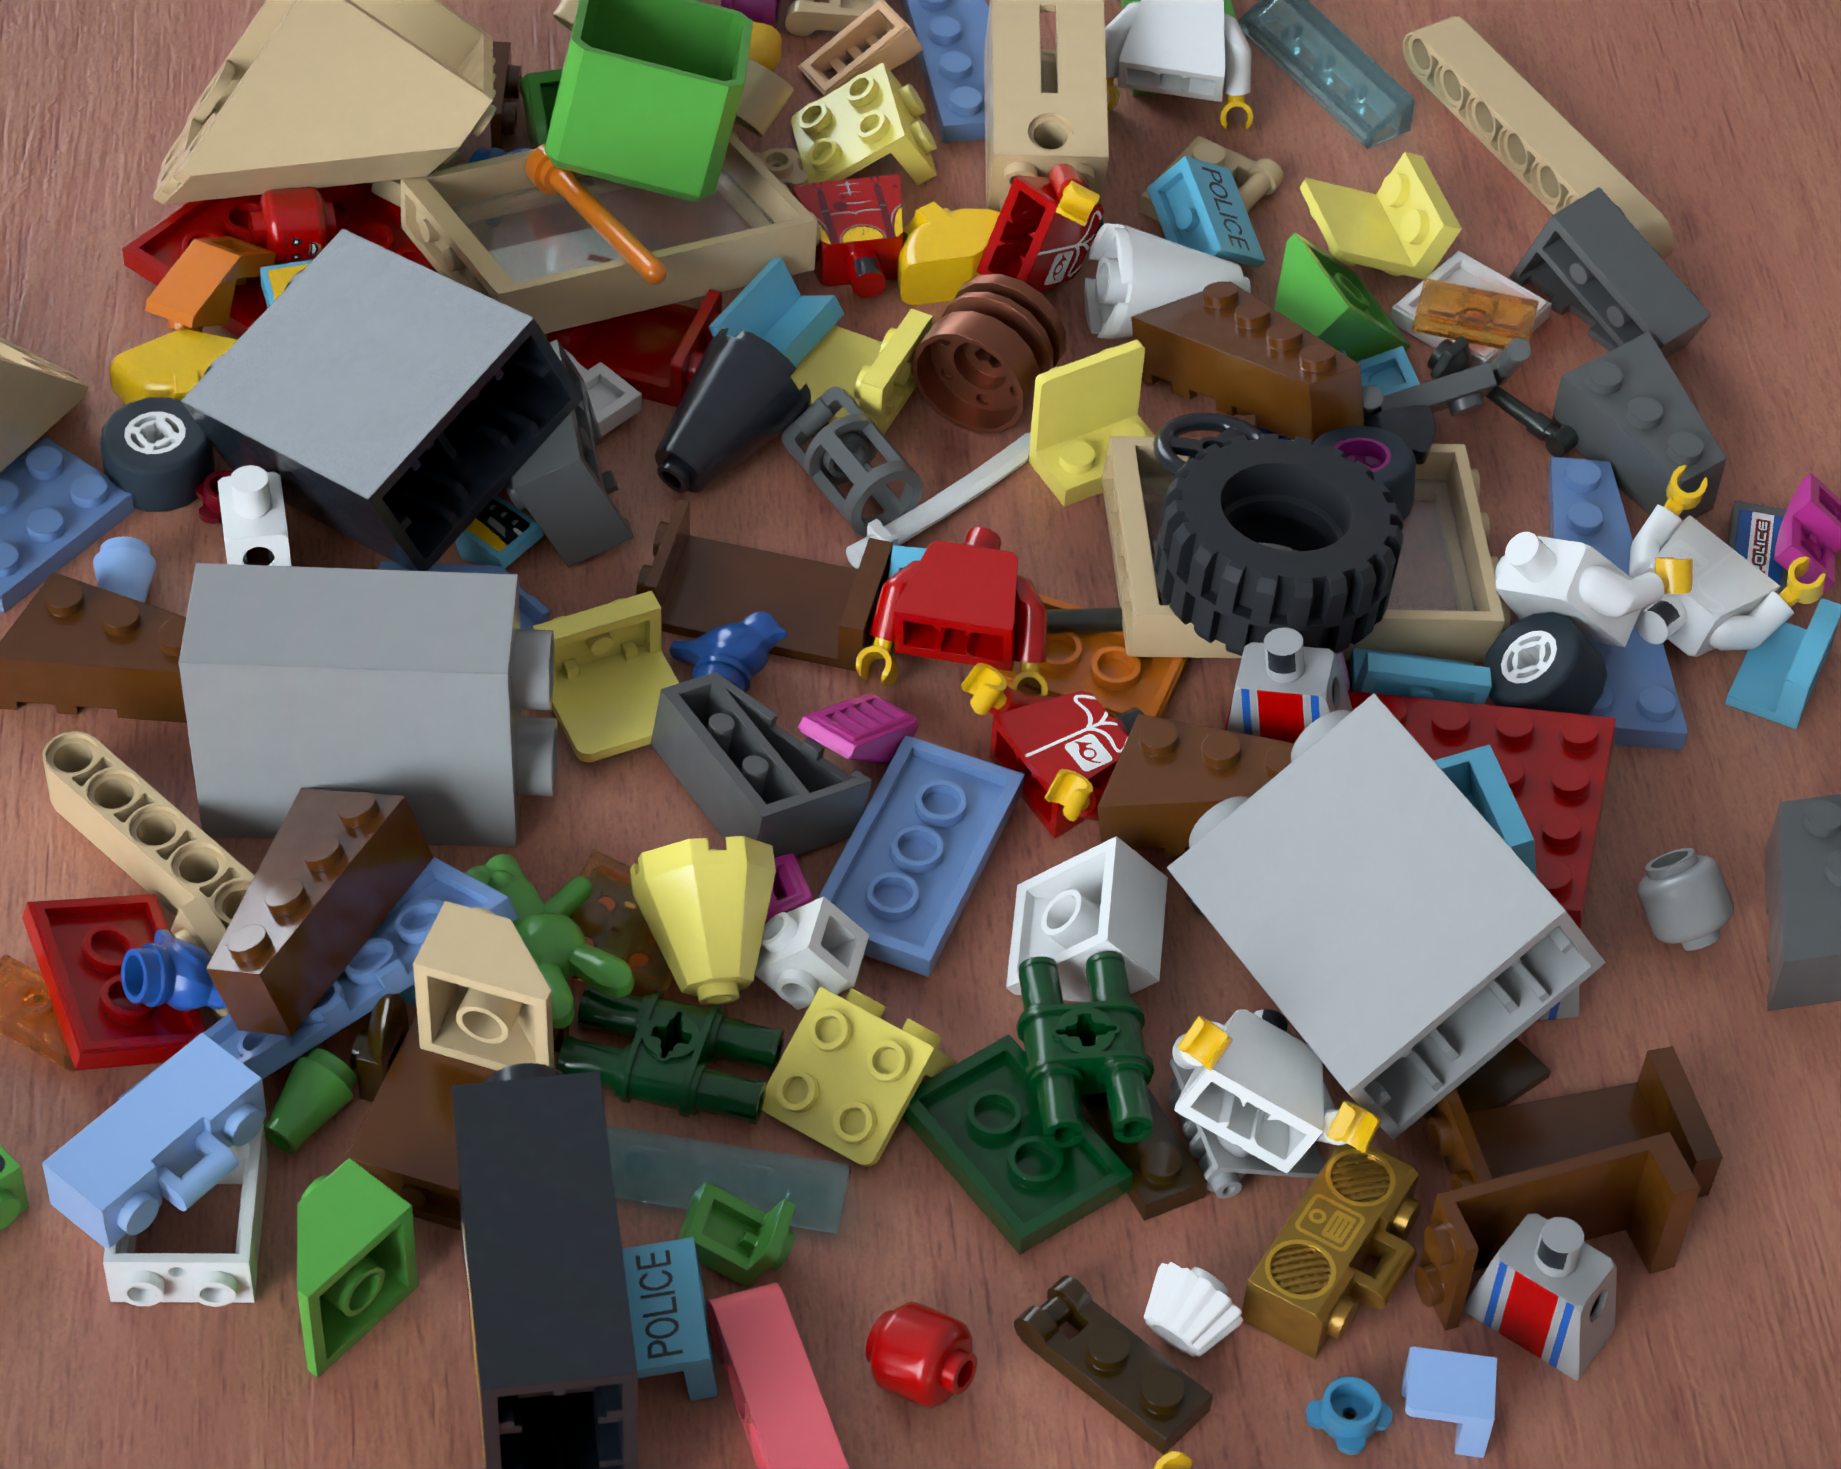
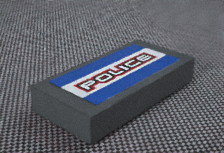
M1734 500L1730 514L1727 545L1781 586L1777 592L1779 594L1786 588L1788 571L1774 560L1778 533L1787 510Z

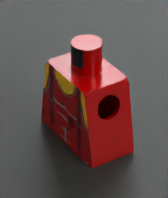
M899 174L792 186V194L809 212L816 216L820 226L821 238L820 243L816 246L815 268L813 270L820 284L827 287L851 284L855 295L861 298H871L879 295L885 289L886 280L898 278V257L903 246L901 179Z

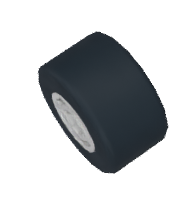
M145 398L128 403L114 412L102 427L100 447L104 474L120 489L132 494L133 505L136 509L146 512H167L185 507L198 499L196 496L197 486L202 484L207 476L214 473L215 463L212 443L179 400L173 398Z
M1554 612L1532 614L1514 622L1494 641L1486 653L1483 667H1490L1492 687L1488 696L1497 706L1588 715L1602 696L1607 679L1605 659L1569 617Z

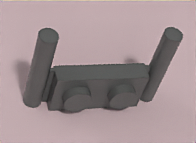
M1515 338L1507 344L1491 364L1487 362L1383 396L1381 389L1377 386H1366L1362 389L1364 421L1367 416L1378 412L1414 405L1428 406L1432 413L1448 408L1451 416H1458L1476 410L1485 405L1483 397L1487 396L1495 386L1503 385L1530 356V344L1525 339Z

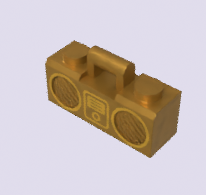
M1347 1143L1337 1145L1248 1279L1241 1314L1243 1322L1316 1359L1330 1336L1340 1340L1345 1335L1356 1314L1358 1301L1373 1309H1384L1417 1257L1415 1248L1404 1241V1239L1413 1228L1422 1207V1202L1414 1199L1419 1173L1411 1165L1369 1145L1366 1153L1357 1150ZM1371 1255L1381 1260L1372 1275L1369 1276L1361 1271Z

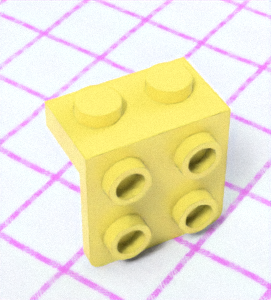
M882 62L796 112L791 119V126L803 170L807 173V183L844 180L889 153H892L918 186L936 176V169L930 153L936 150V143L927 126L920 120V115L925 113V107L911 84L903 87Z
M648 591L632 597L617 599L605 605L568 616H560L551 621L534 625L533 630L554 631V684L551 708L577 758L583 762H594L651 744L661 689L679 684L662 652L661 606L653 592Z
M820 986L766 1085V1095L762 1110L862 1166L870 1167L879 1161L924 1075L932 1078L953 1066L956 1060L937 1049L943 1037L907 1018L902 1029H899L881 1019L886 1007L866 995L850 988L846 998L843 999Z

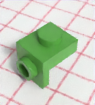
M706 1181L693 1194L678 1239L694 1237L699 1263L747 1288L769 1268L777 1271L786 1261L795 1241V1233L791 1232L789 1227L796 1205L783 1198L768 1213H765Z

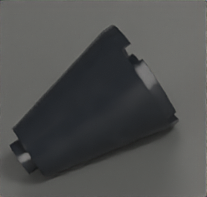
M729 328L721 329L711 339L654 454L658 465L657 473L660 479L677 492L684 493L689 491L700 493L784 432L811 405V392L807 384L799 391L790 377L797 368L773 345L751 332L741 330L736 337L727 336Z

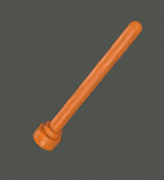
M545 144L536 147L528 156L525 165L526 175L529 180L545 194H560L646 282L652 285L662 283L667 275L665 266L576 178V172L556 168L544 152Z

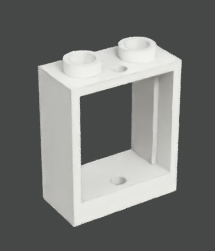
M263 1124L257 1135L250 1142L239 1147L233 1144L229 1148L237 1157L239 1166L218 1183L242 1184L235 1254L135 1253L137 1235H129L127 1233L111 1248L104 1249L103 1265L110 1302H127L135 1306H152L159 1302H199L212 1307L225 1306L230 1303H255L268 1170V1155Z

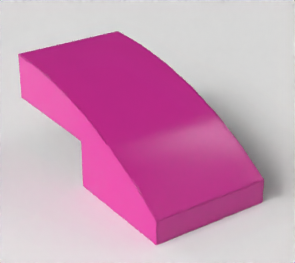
M1810 473L1801 481L1787 508L1778 533L1774 560L1788 571L1790 564L1799 557H1809V569L1797 580L1803 584H1811L1821 574L1826 573L1824 593L1835 584V554L1841 549V499Z

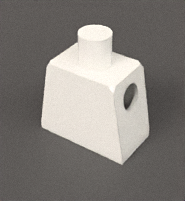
M247 465L236 469L231 476L218 480L227 564L248 565L247 551L254 547H265L269 552L270 564L268 566H291L280 474L266 472L258 466Z

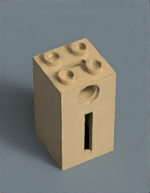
M990 0L984 50L986 208L1001 212L1015 176L1048 177L1050 170L1060 163L1073 166L1088 183L1091 191L1101 195L1098 203L1102 204L1109 159L1104 0ZM1040 12H1055L1056 50H1040Z

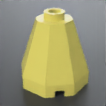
M746 836L725 837L727 850L709 849L708 838L687 839L642 852L638 857V865L633 864L630 868L633 896L681 993L698 996L699 1003L702 1005H721L739 999V990L748 988L754 981L776 873L772 845Z

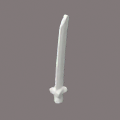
M1025 433L977 469L889 524L883 526L878 519L868 523L867 536L846 548V555L851 565L857 569L859 568L869 538L893 542V545L900 546L966 505L1028 461L1031 433Z

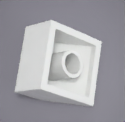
M1115 836L1018 884L1006 989L1014 995H1021L1018 975L1020 964L1032 957L1045 956L1053 958L1057 962L1063 1000L1091 1002L1085 970L1086 961L1090 956L1105 951L1117 952L1124 957L1130 995L1159 982L1168 877Z

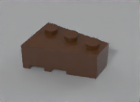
M52 572L0 641V709L18 710L19 703L25 702L56 705L57 712L60 714L78 715L80 707L116 709L118 718L187 723L179 669V657L186 617Z
M1138 714L1097 807L1101 843L1117 836L1132 849L1164 848L1165 856H1181L1186 852V847L1189 846V837L1192 829L1209 809L1232 797L1244 796L1250 798L1291 763V752L1295 743Z

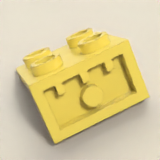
M1404 152L1391 173L1384 179L1377 194L1310 178H1305L1299 187L1310 209L1311 216L1317 222L1328 244L1329 252L1336 260L1348 266L1358 264L1383 270L1392 276L1406 275L1426 279L1462 230L1424 157Z
M911 308L897 329L891 327L887 331L882 342L834 325L800 362L790 377L799 391L807 384L811 392V404L831 387L836 386L845 389L881 432L885 434L917 386L912 376V357L921 341L932 328L933 316ZM843 407L828 422L831 423L850 414Z
M1139 340L1107 348L1100 353L1064 366L1052 368L1047 372L1039 374L1035 379L1028 462L1064 507L1103 493L1101 478L1110 436L1155 437L1138 415L1145 348Z

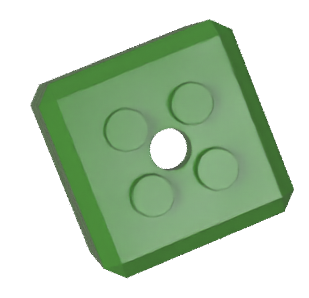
M579 0L544 152L556 168L695 203L714 195L745 84L753 21L740 11L697 0Z

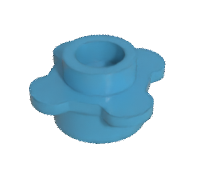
M1342 1376L1335 1379L1327 1386L1323 1399L1309 1402L1305 1412L1306 1421L1312 1428L1323 1429L1336 1440L1337 1449L1349 1455L1361 1453L1365 1449L1366 1439L1376 1430H1386L1389 1428L1393 1416L1389 1405L1381 1402L1378 1392L1370 1383L1350 1376ZM1342 1413H1352L1355 1415V1418L1346 1419Z

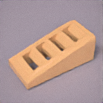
M879 0L801 63L798 69L824 97L850 82L857 75L869 71L882 62L889 70H892L915 57L923 48L911 27L884 0ZM852 57L854 61L846 66L843 61ZM833 68L838 74L829 80L822 72Z

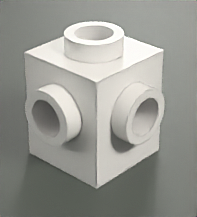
M823 896L788 913H778L767 922L764 927L755 975L795 1009H803L810 1006L820 986L836 995L855 986L869 934Z

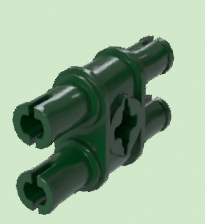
M1100 952L1087 959L1085 970L1091 1002L1064 1004L1058 966L1053 958L1045 956L1032 957L1023 961L1019 966L1018 975L1024 1011L1018 1019L1016 1029L1019 1039L1024 1042L1028 1066L1024 1073L1026 1088L1038 1098L1044 1140L1048 1146L1067 1148L1077 1145L1083 1140L1085 1130L1079 1095L1107 1094L1113 1134L1116 1140L1124 1143L1140 1142L1149 1138L1153 1133L1154 1124L1147 1085L1154 1074L1152 1058L1146 1054L1142 1029L1146 1021L1143 1009L1131 999L1124 957L1117 952Z
M589 984L585 987L578 1009V1026L615 1033L618 1036L634 1040L632 1045L627 1044L622 1049L575 1039V1037L567 1035L561 1046L557 1062V1070L563 1075L600 1071L601 1088L614 1091V1096L620 1098V1101L629 1104L633 1099L679 1110L680 1116L683 1117L696 1116L698 1111L749 1121L750 1124L756 1125L758 1123L766 1095V1082L762 1080L754 1081L709 1069V1064H715L717 1059L765 1068L770 1072H774L783 1051L784 1029H772L729 1018L727 1011L722 1010V1007L713 1004L708 1009L665 999L663 993L654 991L652 994L647 993L644 998L630 994L621 998H615L599 993Z

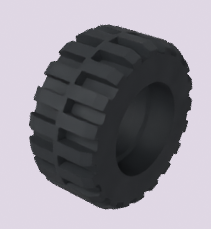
M1261 434L1255 440H1247L1245 435L1229 438L1221 448L1217 444H1213L1196 454L1195 459L1191 458L1183 464L1175 473L1174 481L1169 484L1154 558V570L1158 575L1157 585L1166 602L1171 603L1170 608L1184 625L1192 623L1194 631L1199 637L1209 643L1217 640L1226 644L1225 647L1228 652L1242 656L1246 645L1251 642L1264 643V638L1270 631L1277 628H1292L1302 635L1303 647L1330 649L1338 654L1349 648L1350 643L1355 645L1373 631L1374 625L1382 620L1387 610L1404 538L1402 534L1403 520L1400 510L1393 503L1394 498L1382 480L1373 481L1374 475L1371 469L1359 460L1355 463L1348 461L1343 451L1330 445L1327 449L1312 445L1311 439L1295 436L1294 441L1279 439L1278 434ZM1259 543L1281 545L1297 551L1278 550Z

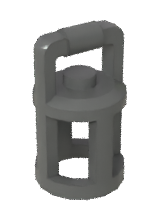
M836 386L829 388L783 432L782 442L786 449L857 534L866 537L867 526L871 521L878 519L885 526L917 507L923 490V482L919 475L845 389ZM844 407L850 415L834 420L823 428L810 442L807 451H805L803 444ZM877 451H879L888 462L873 468L870 462L874 459ZM851 480L854 486L850 489L847 497H845L837 486ZM896 480L905 481L900 498H898L887 483ZM872 495L885 512L875 517L863 518L862 509L866 500Z

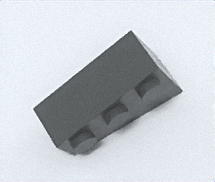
M1600 187L1552 215L1509 276L1521 286L1531 282L1550 296L1551 308L1561 316L1570 311L1589 325L1591 328H1589L1588 336L1608 351L1649 331L1662 354L1667 359L1687 346L1711 316L1700 303L1698 297L1685 286L1665 263L1659 252L1645 240L1626 218L1623 211L1611 201Z
M1649 331L1561 376L1552 416L1555 426L1558 428L1569 426L1576 431L1578 444L1574 448L1587 460L1610 461L1617 487L1645 512L1651 515L1657 504L1665 505L1668 500L1666 489L1673 472L1682 465H1687L1682 478L1677 483L1682 491L1687 493L1697 491L1705 477L1707 478L1708 485L1701 502L1695 508L1683 510L1679 517L1683 521L1689 515L1695 519L1713 509L1727 458Z
M558 340L550 342L584 399L518 470L505 487L515 507L518 510L528 509L566 565L570 567L631 540L634 536L629 521L623 518L608 494L619 490L614 473L611 470L601 473L596 445L604 441L584 379Z
M717 672L661 689L651 746L725 840V837L746 836L772 845L774 858L791 853H794L796 857L851 837L866 808L872 784L870 778L857 769L848 775L823 757L825 747L810 737L801 742L776 725L778 716L776 713Z
M1841 794L1780 802L1765 849L1766 914H1769V940L1766 951L1767 962H1769L1770 988L1767 994L1768 1011L1841 1001Z

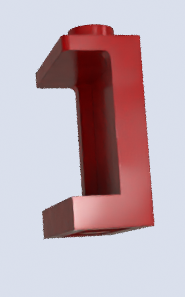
M591 256L587 261V263L591 264H601L609 262L607 260ZM709 289L699 309L673 303L548 333V341L550 343L558 340L562 348L567 350L587 370L602 362L639 391L643 399L678 407L709 342L714 338L708 327L722 313V292Z

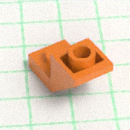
M231 236L194 239L148 297L145 311L168 319L167 327L172 330L188 329L202 332L203 327L228 324L235 285H245L249 277H260V267L273 266L276 253Z

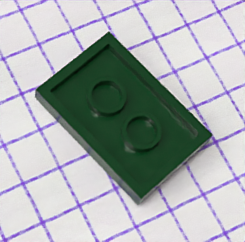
M1007 1035L921 1083L902 1118L1019 1255L1130 1191L1133 1173L1084 1118V1138L1079 1144L1067 1148H1054L1045 1143L1038 1098L1026 1088L1024 1073L1028 1067L1026 1054L1010 1035Z

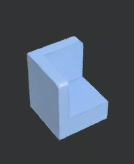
M1410 1346L1401 1387V1395L1406 1398L1405 1412L1411 1417L1456 1422L1455 1454L1484 1458L1495 1418L1497 1358Z

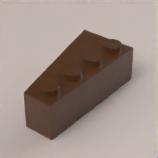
M1231 281L1211 283L1199 293L1131 317L1133 340H1139L1145 348L1142 373L1143 382L1153 385L1160 381L1159 378L1172 383L1174 394L1189 400L1196 397L1197 393L1215 399L1217 411L1230 416L1254 414L1256 415L1257 426L1292 440L1295 439V436L1311 439L1313 443L1322 434L1337 428L1364 426L1360 364Z
M300 789L206 968L238 1030L292 1036L434 858L405 796L373 794L369 792Z

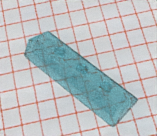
M1260 0L1238 20L1242 31L1366 148L1410 131L1415 106L1414 98L1309 0Z
M606 1125L615 1198L688 1210L694 1192L707 1181L765 1213H768L784 1198L796 1205L790 1224L791 1227L839 1234L852 1172L850 1164Z

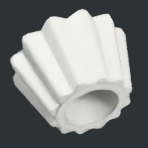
M1172 1262L1168 1265L1161 1263L1144 1314L1145 1324L1152 1329L1153 1333L1158 1335L1167 1344L1192 1357L1202 1356L1239 1327L1243 1322V1318L1240 1316L1242 1311L1232 1304L1231 1298L1227 1296L1228 1289L1220 1280L1203 1269L1193 1267L1192 1270L1188 1268L1182 1269Z

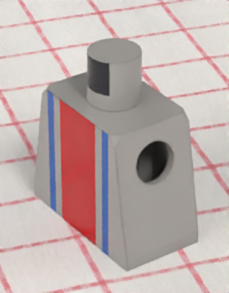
M1277 628L1265 636L1264 643L1251 642L1244 647L1227 731L1295 743L1301 733L1323 715L1337 710L1353 711L1337 654L1330 649L1303 647V637L1298 631L1292 628Z
M1529 1213L1492 1259L1465 1302L1463 1311L1578 1381L1614 1333L1617 1266L1609 1256L1584 1242L1583 1230L1575 1221L1565 1217H1555L1547 1220L1539 1214Z

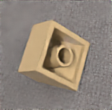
M445 901L413 963L420 1049L497 1071L504 1067L521 1063H538L554 1068L551 989L513 922L509 918L498 916L484 908H469Z

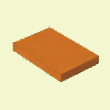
M1039 594L1046 610L1083 608ZM1123 631L1102 633L1065 632L1047 634L1046 662L1040 663L1039 674L1047 682L1049 696H1063L1082 690L1092 693L1111 717L1136 707L1145 715L1163 718L1191 658L1127 657ZM1014 661L1013 671L997 669L1006 679L1008 687H1011L1013 679L1020 674L1021 662ZM1026 683L1018 690L1025 695H1041L1040 687L1033 683Z

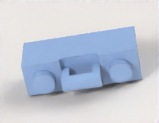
M204 1033L199 1034L42 1163L50 1204L105 1248H111L127 1233L129 1235H137L143 1232L155 1219L159 1206L163 1204V1197L178 1209L186 1211L239 1166L237 1157L229 1148L233 1144L238 1147L247 1144L261 1129L264 1118L267 1116L262 1078Z

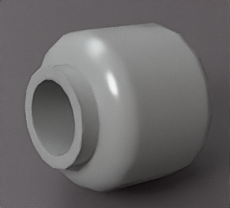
M1692 848L1677 849L1650 861L1645 866L1647 874L1639 882L1637 895L1654 936L1663 943H1682L1686 951L1704 948L1720 939L1719 929L1731 919L1734 903L1716 861L1709 856L1696 855L1695 850Z

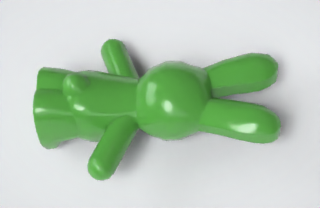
M509 854L496 855L485 865L474 866L465 872V874L510 898L518 916L513 921V924L551 989L553 1028H565L573 1021L575 1005L567 981L574 975L584 980L599 993L609 997L621 998L631 993L634 987V979L628 964L605 950L588 945L581 928L575 921L569 918L593 894V884L587 877L577 876L572 878L545 903L541 895L527 879L516 859Z

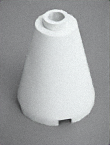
M1105 223L1095 236L1088 260H1098L1099 262L1096 279L1085 278V315L1090 332L1099 334L1097 338L1112 340L1132 337V316L1199 293L1211 283L1231 281L1248 293H1251L1249 278L1243 276L1242 269L1238 264L1123 224Z

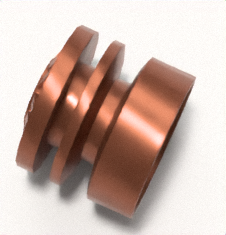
M1002 274L979 275L964 283L954 300L947 306L942 317L935 322L919 344L912 357V376L921 396L937 414L952 424L976 433H1000L1014 426L1032 401L1036 377L1055 368L1066 351V331L1056 309L1043 294L1025 282Z

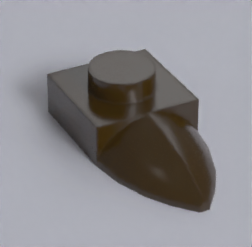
M397 993L386 994L377 1002L371 1014L368 1030L362 1029L358 1033L352 1048L350 1065L352 1069L357 1070L359 1093L362 1100L373 1102L409 1030L406 1003L402 996Z

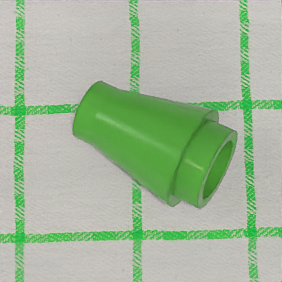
M313 1048L307 1057H298L273 1112L264 1125L265 1137L279 1149L295 1154L304 1141L353 1099L351 1089L357 1082V1076L353 1070L340 1058L320 1048Z

